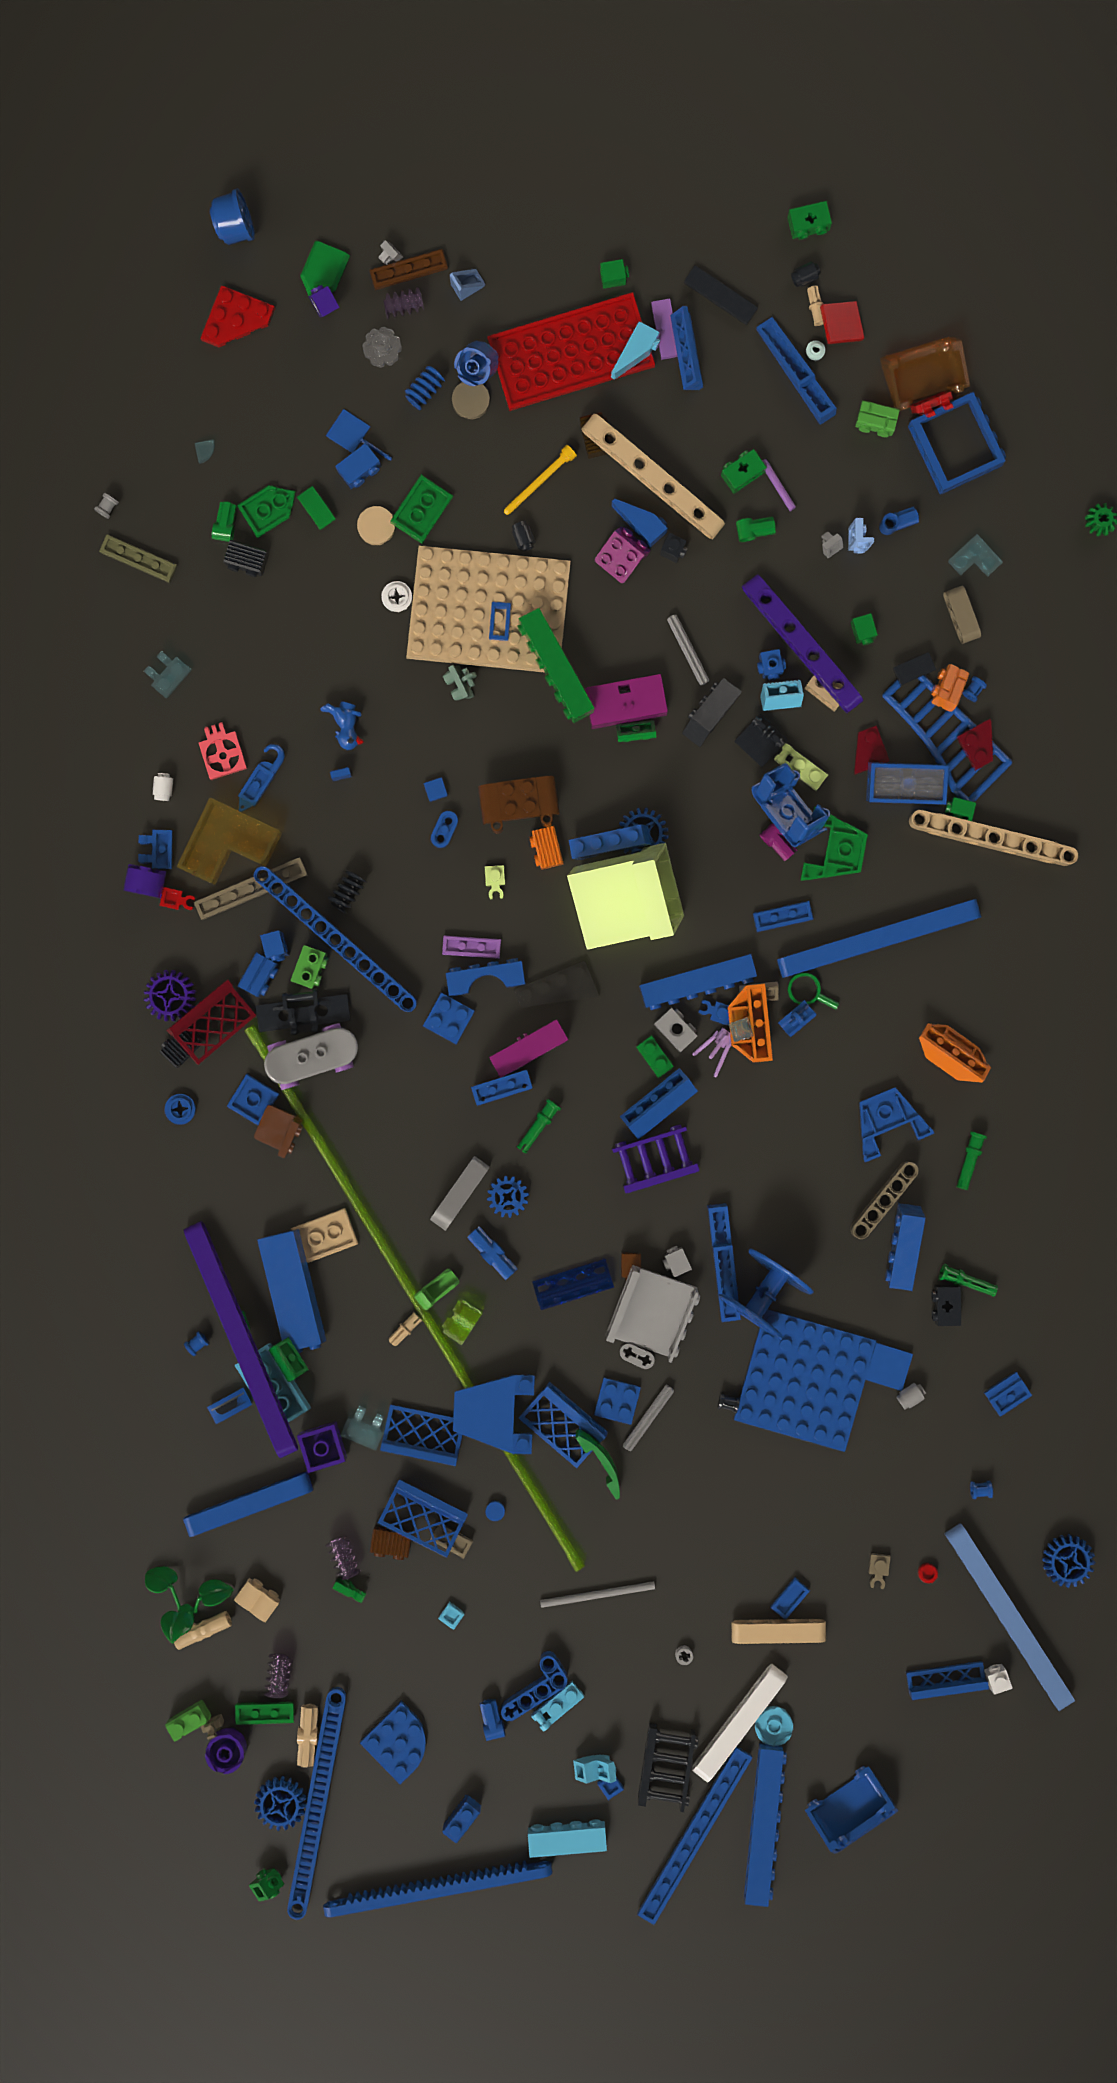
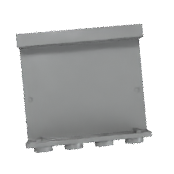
M632 1265L607 1329L606 1341L614 1343L615 1339L668 1356L669 1362L672 1363L673 1358L678 1356L680 1340H684L687 1329L685 1327L687 1322L690 1323L693 1318L692 1309L694 1305L697 1306L699 1303L700 1295L698 1288Z

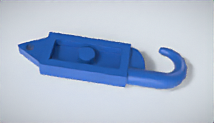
M270 744L264 749V752L274 749L277 751L278 756L273 764L264 761L257 765L238 795L239 812L252 806L255 807L275 777L285 758L284 751L279 745Z

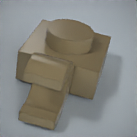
M222 1714L210 1718L206 1724L201 1726L202 1732L208 1733V1740L215 1738L216 1732L221 1729L220 1727L224 1723Z

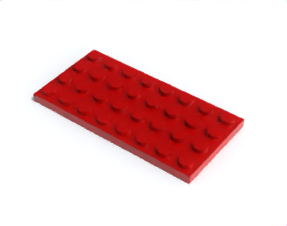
M633 292L487 336L489 345L499 355L497 372L509 411L614 380L611 378L612 370L638 322L642 323ZM652 352L648 357L618 378L654 368L655 362Z

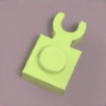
M504 865L486 866V886H492V889L489 891V898L493 899L492 895L497 891L500 893V899H503V891L500 889V885H505Z

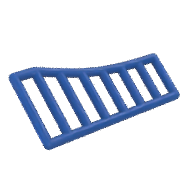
M926 675L918 678L921 683L899 703L892 696L901 687L898 680H896L883 693V698L921 738L937 764L946 765L941 754L967 728L970 730L977 725L956 707L952 712L946 711L925 732L918 723L936 706L932 704V699L914 717L907 712L906 708L926 688L932 691L935 684ZM955 715L962 723L936 748L930 738ZM993 741V755L995 754L1003 763L969 797L960 789L980 769L975 771L971 767L955 783L950 772L966 757L963 749L947 764L949 766L948 785L957 798L975 802L1012 764V760Z

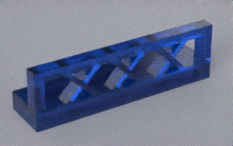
M606 1259L532 1282L541 1310L614 1288ZM604 1266L605 1272L600 1274L593 1273L596 1268ZM580 1273L586 1274V1276L584 1277V1279H581V1280L575 1279V1277L577 1276V1274H580ZM561 1279L568 1280L565 1285L560 1286L557 1284ZM545 1284L549 1286L546 1291L539 1292V1286Z

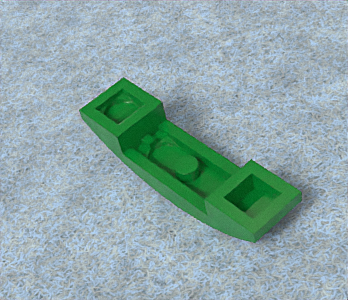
M581 1429L576 1430L577 1441L585 1453L591 1450L594 1451L609 1474L606 1477L607 1487L615 1499H619V1477L611 1456L593 1436Z

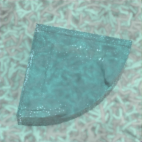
M214 440L195 443L199 464L207 461L212 456L215 448Z

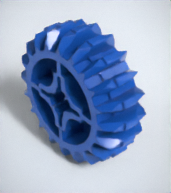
M637 808V815L631 810L629 812L631 818L624 815L623 818L626 823L619 822L620 826L627 828L629 826H637L638 824L634 821L638 819L651 821L646 825L649 827V835L652 828L656 826L658 840L655 842L650 836V846L665 843L662 839H668V835L663 834L668 831V828L661 827L666 824V821L664 820L659 823L658 820L661 818V815L659 814L654 818V810L651 811L650 815L647 814V808L644 809V814H641L640 808ZM625 849L624 853L626 854L631 850V854L641 852L642 849Z
M1068 1534L1065 1539L1063 1535H1060V1541L1053 1538L1055 1544L1047 1543L1050 1550H1043L1048 1555L1047 1557H1042V1561L1046 1562L1043 1565V1568L1047 1570L1046 1575L1048 1577L1052 1576L1051 1581H1057L1059 1586L1065 1583L1067 1588L1071 1586V1582L1074 1587H1077V1581L1084 1584V1577L1090 1579V1576L1087 1574L1088 1571L1094 1572V1569L1090 1567V1565L1095 1564V1561L1091 1559L1095 1556L1093 1552H1090L1092 1548L1086 1545L1084 1539L1080 1540L1078 1536L1072 1538V1535ZM1067 1547L1064 1553H1058L1061 1549ZM1077 1548H1079L1082 1553V1563L1079 1562L1076 1558L1078 1554L1076 1553ZM1070 1557L1075 1563L1067 1564L1064 1560ZM1055 1559L1061 1563L1060 1574L1055 1569ZM1073 1569H1079L1077 1572L1070 1575V1572Z
M284 1776L281 1777L280 1781H278L277 1777H274L273 1783L268 1779L266 1786L261 1785V1791H257V1799H255L254 1804L258 1806L255 1808V1812H260L258 1819L264 1818L263 1825L270 1823V1829L275 1825L277 1826V1831L280 1830L281 1826L286 1831L289 1825L291 1827L295 1826V1821L300 1822L301 1816L305 1814L304 1808H306L307 1803L304 1802L306 1795L302 1794L304 1789H297L298 1782H295L294 1785L291 1784L292 1778H289L288 1782H286ZM279 1790H283V1791H286V1792H288V1793H287V1794H283V1793H281ZM270 1793L273 1803L267 1808L266 1796ZM294 1799L296 1809L293 1813H290L289 1804ZM274 1813H278V1814H280L282 1817L276 1816V1815H274Z

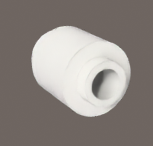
M158 773V776H154L153 782L154 800L170 801L173 778H170V774Z

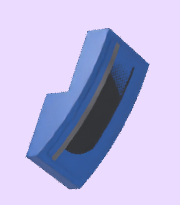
M241 1388L208 1406L207 1409L215 1424H218L251 1406L252 1403L244 1388Z

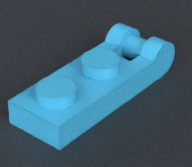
M570 1681L564 1689L557 1692L534 1711L531 1717L534 1721L537 1720L540 1724L539 1727L544 1732L582 1700L584 1694L573 1681ZM545 1712L550 1715L547 1719L542 1716Z

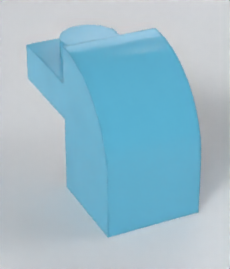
M592 1755L573 1760L575 1779L586 1784L599 1779L608 1783L616 1781V1767L614 1761H611L608 1755Z

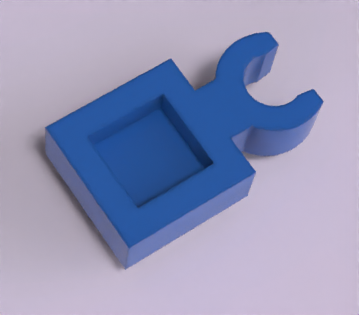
M702 1000L701 1003L706 1004L708 1008L706 1011L699 1010V1014H711L710 1020L726 1026L729 1025L728 1005L716 1001L715 1006H711L709 1001Z

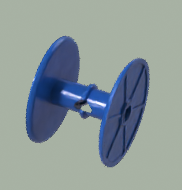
M749 1249V1254L768 1269L769 1273L760 1286L755 1287L756 1292L746 1307L727 1295L719 1294L718 1297L746 1319L782 1340L783 1335L762 1319V1316L772 1301H776L775 1297L785 1282L806 1294L811 1295L814 1291L775 1261L756 1250Z

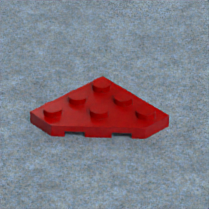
M221 285L201 335V340L211 345L222 347L227 342L234 339L238 340L251 334L250 332L268 327L275 311V306Z

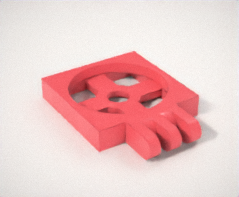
M223 722L219 723L221 731H217L215 724L211 725L213 730L211 734L208 727L204 728L207 740L199 742V746L210 780L247 769L235 731L226 734ZM223 740L232 741L236 748L225 749ZM215 743L217 748L216 754L207 756L208 747ZM225 752L227 754L226 759H220V753ZM239 755L237 764L231 769L230 759ZM219 762L222 764L224 771H216L211 768L210 764Z

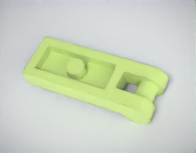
M786 743L783 745L781 753L777 754L774 758L778 764L787 763L792 770L798 771L800 773L799 779L815 791L818 790L828 774ZM788 755L793 757L790 763L786 761Z

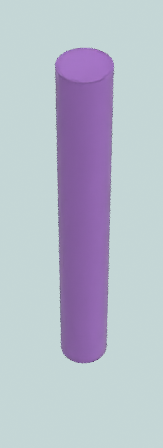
M767 459L762 460L767 467L766 474L789 511L796 508L795 504Z

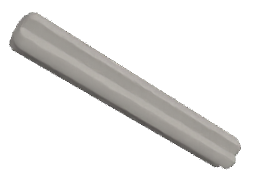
M677 615L670 616L667 621L699 685L709 682V678Z
M668 1385L664 1386L623 1443V1447L626 1450H633L674 1393L673 1388Z

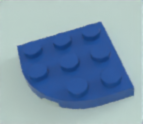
M401 1700L360 1741V1744L401 1784L415 1771L424 1756L426 1746L425 1731L419 1718Z

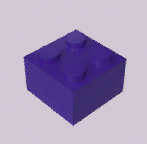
M337 1421L299 1432L297 1435L308 1473L346 1461L347 1454Z

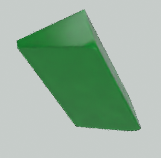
M289 1337L269 1349L270 1354L288 1382L309 1370Z

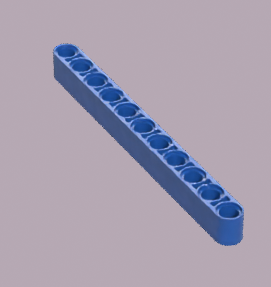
M258 867L255 870L254 879L400 1009L410 1012L416 1008L417 1000L407 989L271 869ZM262 870L268 872V878L265 881L259 879V873ZM276 883H281L283 886V890L279 894H276L273 890V886ZM290 896H295L298 900L297 904L293 907L288 904ZM306 908L312 911L310 919H304L302 916V912ZM320 921L326 923L327 927L324 932L317 930L316 926ZM334 934H338L341 937V942L338 945H334L331 942V937ZM348 947H353L356 951L355 956L352 958L347 957L345 953ZM364 959L370 962V968L366 971L360 968V962ZM377 972L383 973L385 977L382 983H377L374 979V975ZM391 985H396L399 988L398 995H390L388 990ZM405 998L413 1000L412 1008L408 1009L403 1006Z
M974 899L777 959L782 978L972 921L982 916L977 900Z

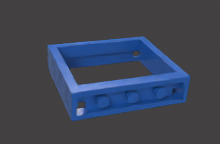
M974 392L950 402L954 408L944 410L943 407L933 410L936 415L927 418L924 414L911 420L908 425L940 495L1002 467L1006 461L1005 452L1002 448H999L997 435L994 431H991L989 418L986 414H983L981 401L978 397H975ZM968 403L994 460L947 481L921 424Z

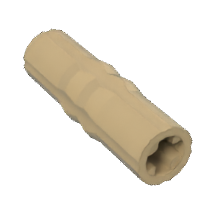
M224 1611L209 1619H204L200 1623L193 1624V1627L186 1634L174 1642L176 1648L180 1650L231 1627L230 1615L227 1611Z

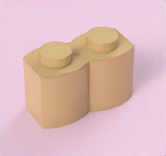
M249 1578L236 1595L234 1601L261 1621L266 1622L280 1602L279 1595L273 1590L268 1591L262 1587L263 1584L259 1580Z

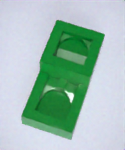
M313 486L297 496L319 530L336 519Z

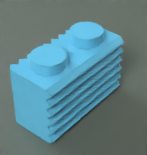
M799 679L798 681L791 680L790 682L783 681L782 683H764L760 696L763 711L801 707L804 693Z

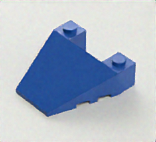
M512 1374L455 1391L453 1431L512 1454H532V1434L513 1433L515 1395H534L535 1376Z

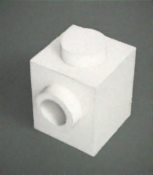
M1002 1664L992 1665L984 1670L989 1688L994 1695L1012 1689L1007 1671Z

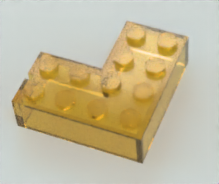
M209 798L177 867L215 885L231 851L266 867L282 832L215 799Z

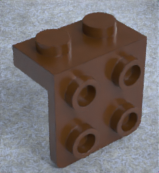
M268 1105L254 1134V1138L278 1149V1156L285 1158L288 1153L292 1154L296 1144L293 1142L295 1137H299L303 1127L301 1123L303 1119L278 1107Z

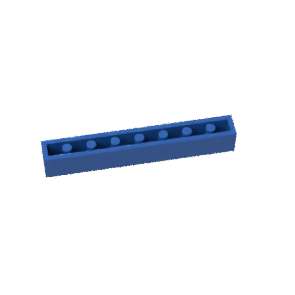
M759 1743L744 1888L745 1905L768 1907L769 1900L773 1899V1888H770L771 1881L775 1879V1868H772L773 1861L777 1859V1849H774L775 1842H778L779 1830H776L777 1822L780 1823L781 1811L778 1810V1805L782 1803L783 1791H780V1785L784 1784L785 1773L782 1772V1765L786 1764L787 1758L782 1745L772 1746Z

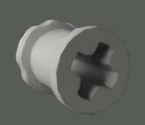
M104 493L102 501L94 510L109 519L110 512L119 502Z

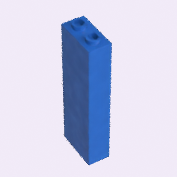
M299 1229L258 1239L282 1341L289 1337L298 1353L303 1352V1348L310 1347V1350L320 1348L321 1344L326 1341Z

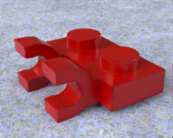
M943 391L910 405L912 413L925 414L927 418L936 415L935 411L932 410L935 406L937 408L943 407L944 410L954 408L953 404L949 401L953 397L950 391Z

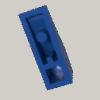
M617 499L612 501V507L649 548L667 533V523L662 517L658 518L651 512Z

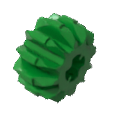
M1104 503L1102 507L1096 504L1094 508L1088 510L1089 514L1085 516V519L1089 522L1085 524V527H1091L1090 533L1096 531V536L1099 537L1101 533L1107 536L1109 531L1113 532L1115 530L1114 525H1117V520L1114 518L1117 517V513L1111 512L1114 506L1107 509V503ZM1101 517L1104 519L1103 522L1099 521Z

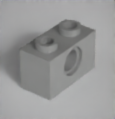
M671 1008L654 1025L681 1052L697 1037L695 1034L697 1030L691 1023L686 1024L682 1020L684 1016L678 1009L673 1010ZM678 1023L682 1026L680 1034L672 1032L673 1024Z

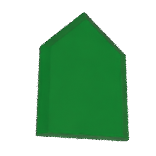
M315 241L300 275L308 296L312 294L310 290L321 284L323 287L328 286L331 293L335 292L350 259V255L320 241Z
M268 485L238 504L237 507L256 537L259 538L290 518L296 491Z

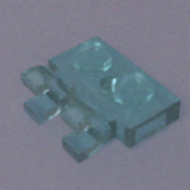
M161 651L157 658L167 668L160 675L150 666L144 672L154 680L151 686L167 699L192 670L179 658L175 657L172 661Z
M359 1406L354 1419L348 1417L341 1436L376 1451L384 1431L379 1430L384 1416L377 1414L372 1426L361 1422L366 1409Z

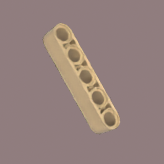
M823 1619L735 1620L731 1622L732 1642L737 1644L821 1643L826 1641V1621Z

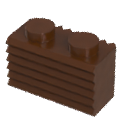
M374 1526L370 1552L374 1553V1556L385 1557V1555H390L396 1560H404V1557L408 1558L411 1545L410 1539L388 1528Z

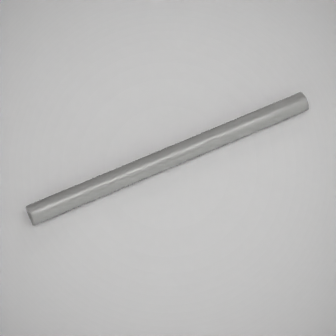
M652 1581L540 1600L541 1608L635 1593L655 1589V1584Z

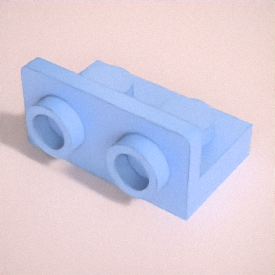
M855 518L848 528V551H854V553L858 554L865 553L874 543L873 537H863L866 535V524H863V518Z

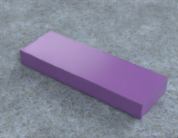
M670 299L651 302L655 329L659 332V340H661L659 344L661 360L678 357L670 317L673 314Z
M444 935L442 955L500 959L501 939Z

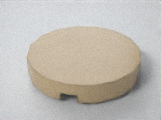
M372 506L365 509L357 520V529L362 539L371 545H382L389 541L395 532V526L390 523L393 516L387 509L381 506Z

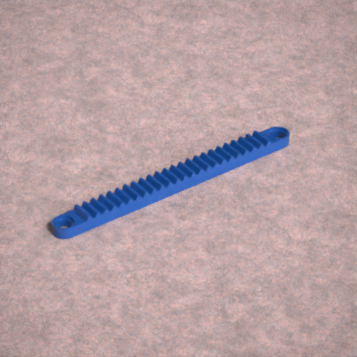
M340 1687L332 1688L328 1692L325 1702L287 1908L288 1915L295 1920L305 1916L311 1893L346 1703V1693ZM338 1693L341 1695L342 1700L335 1703L332 1701L331 1695ZM300 1904L303 1907V1911L296 1913L293 1911L292 1906Z
M523 1861L522 1865L515 1862L514 1867L509 1863L507 1868L500 1865L498 1870L495 1866L492 1867V1871H489L488 1868H485L484 1872L477 1869L476 1874L473 1871H470L469 1875L462 1872L461 1877L456 1873L454 1878L447 1875L446 1879L440 1876L438 1881L435 1878H432L431 1882L424 1879L423 1884L418 1880L416 1885L409 1882L407 1887L402 1883L401 1888L394 1885L393 1889L387 1886L385 1891L381 1887L378 1892L371 1889L369 1894L366 1890H364L363 1895H360L359 1892H356L355 1896L349 1893L348 1898L326 1902L323 1905L325 1917H336L541 1879L552 1875V1866L549 1861L531 1864Z

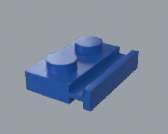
M1016 1371L983 1392L1000 1417L1032 1396Z

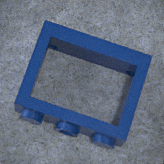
M528 1070L471 1087L477 1106L533 1088Z

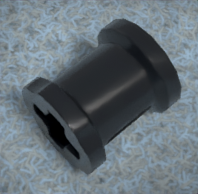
M721 1392L717 1409L724 1408L736 1414L740 1404V1397L727 1396Z

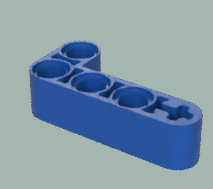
M546 1651L541 1654L540 1668L544 1673L542 1677L503 1701L501 1715L504 1720L513 1721L566 1687L567 1672L553 1652ZM549 1658L552 1659L554 1663L550 1666H547L543 1663V1661ZM556 1675H561L564 1677V1680L556 1682L553 1678ZM544 1685L547 1687V1691L544 1693L539 1692L537 1688ZM523 1696H529L531 1698V1701L528 1703H524L521 1700V1698ZM507 1707L513 1708V1712L511 1713L510 1710L506 1711Z

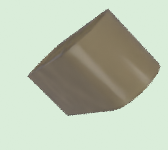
M964 586L945 591L943 593L944 600L960 642L964 644L980 638L981 631Z

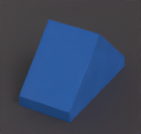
M492 602L489 640L508 641L511 603ZM495 609H507L505 636L493 635Z

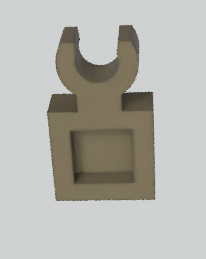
M870 1553L868 1573L874 1574L869 1582L871 1588H874L875 1581H880V1588L884 1589L885 1581L883 1580V1575H889L890 1555Z

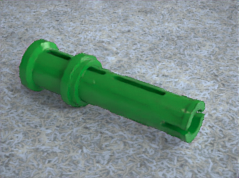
M550 1099L546 1100L547 1104L541 1112L537 1113L538 1118L516 1146L521 1150L524 1144H526L522 1150L526 1154L547 1124H551L553 1116L562 1109Z
M972 1131L970 1132L969 1145L965 1148L967 1155L958 1184L956 1185V1187L964 1190L969 1188L978 1156L982 1155L981 1149L984 1139H987V1136Z
M945 1263L940 1269L938 1279L941 1281L947 1280L953 1282L955 1286L963 1285L993 1297L997 1293L998 1285L967 1275L962 1269H953ZM971 1282L977 1283V1284L982 1285V1286H985V1287L978 1286V1285L973 1284V1283H971Z

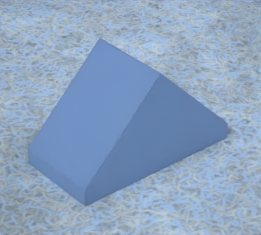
M476 269L452 272L450 274L451 286L460 301L486 285Z

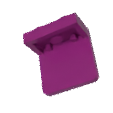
M620 527L613 532L596 556L595 562L620 583H624L640 561L647 557L651 550L647 548L648 545L644 541L635 538L631 530Z

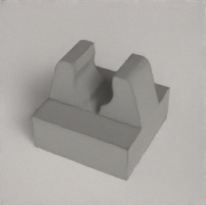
M385 240L380 245L383 248V252L380 254L379 259L386 265L393 260L396 262L401 261L403 258L402 254L390 242Z
M826 532L821 536L824 539L822 540L823 554L827 558H830L843 548V541L838 533L832 536L829 532Z

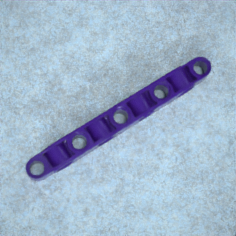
M758 574L742 585V589L748 598L846 713H849L863 702L860 693ZM766 598L771 600V602L767 604L761 601ZM790 626L795 628L792 632H788L785 629ZM811 655H817L819 658L817 660H811L809 657ZM836 683H840L843 685V687L840 689H836L833 687V685Z

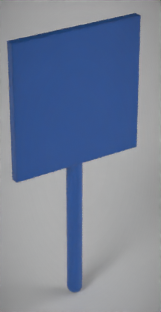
M345 409L342 410L326 434V437L351 453L362 442L386 459L392 460V457L363 439L370 426Z

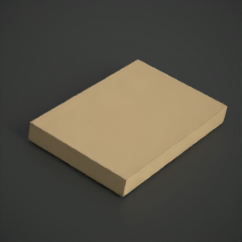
M346 1208L291 1228V1230L299 1229L307 1263L359 1244Z

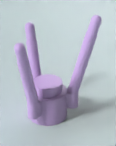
M724 1028L720 1032L716 1031L712 1037L692 1053L693 1056H696L715 1040L714 1042L717 1045L709 1056L712 1059L720 1047H725L714 1077L718 1076L729 1048L732 1046L730 1032Z

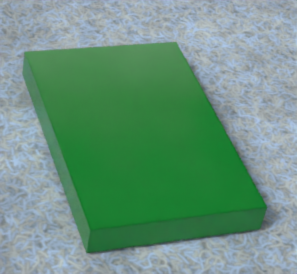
M421 474L390 523L423 544L452 500L453 495Z

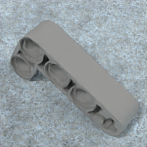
M474 1156L430 1220L446 1231L490 1166Z

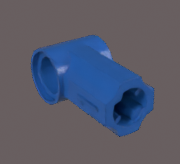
M911 507L885 515L879 523L880 532L884 535H891L895 531L918 524L919 515L917 510ZM885 521L892 522L893 528L887 527Z
M487 1699L480 1702L486 1741L506 1737L496 1699Z

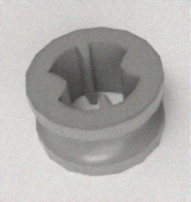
M683 1645L676 1649L675 1657L679 1664L688 1665L693 1660V1653L688 1646ZM685 1651L686 1654H689V1656L687 1655V1659L683 1660L682 1657H679V1655H682L681 1652Z

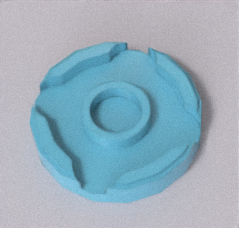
M769 1706L765 1708L755 1721V1731L763 1743L779 1746L790 1739L793 1731V1722L785 1709L779 1706Z

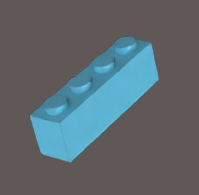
M594 1819L590 1820L589 1823L573 1821L562 1825V1823H553L551 1826L532 1825L528 1828L529 1856L531 1858L607 1851L605 1821Z

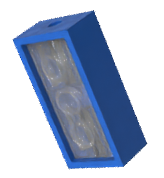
M868 762L866 801L946 805L949 766L944 764Z

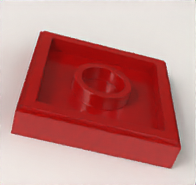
M856 301L823 304L820 306L828 344L855 342L864 339Z

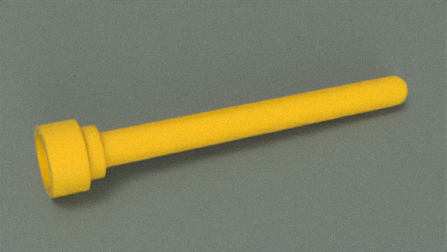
M568 445L562 448L560 457L504 509V513L506 515L511 514L562 464L576 458L577 455Z

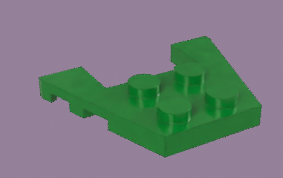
M830 814L823 826L830 828L824 865L803 863L801 881L861 872L868 834Z

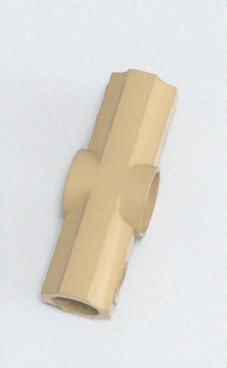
M314 1704L301 1706L300 1726L298 1727L297 1744H299L297 1765L301 1767L314 1766L315 1747L318 1742L319 1732L317 1727L319 1709Z

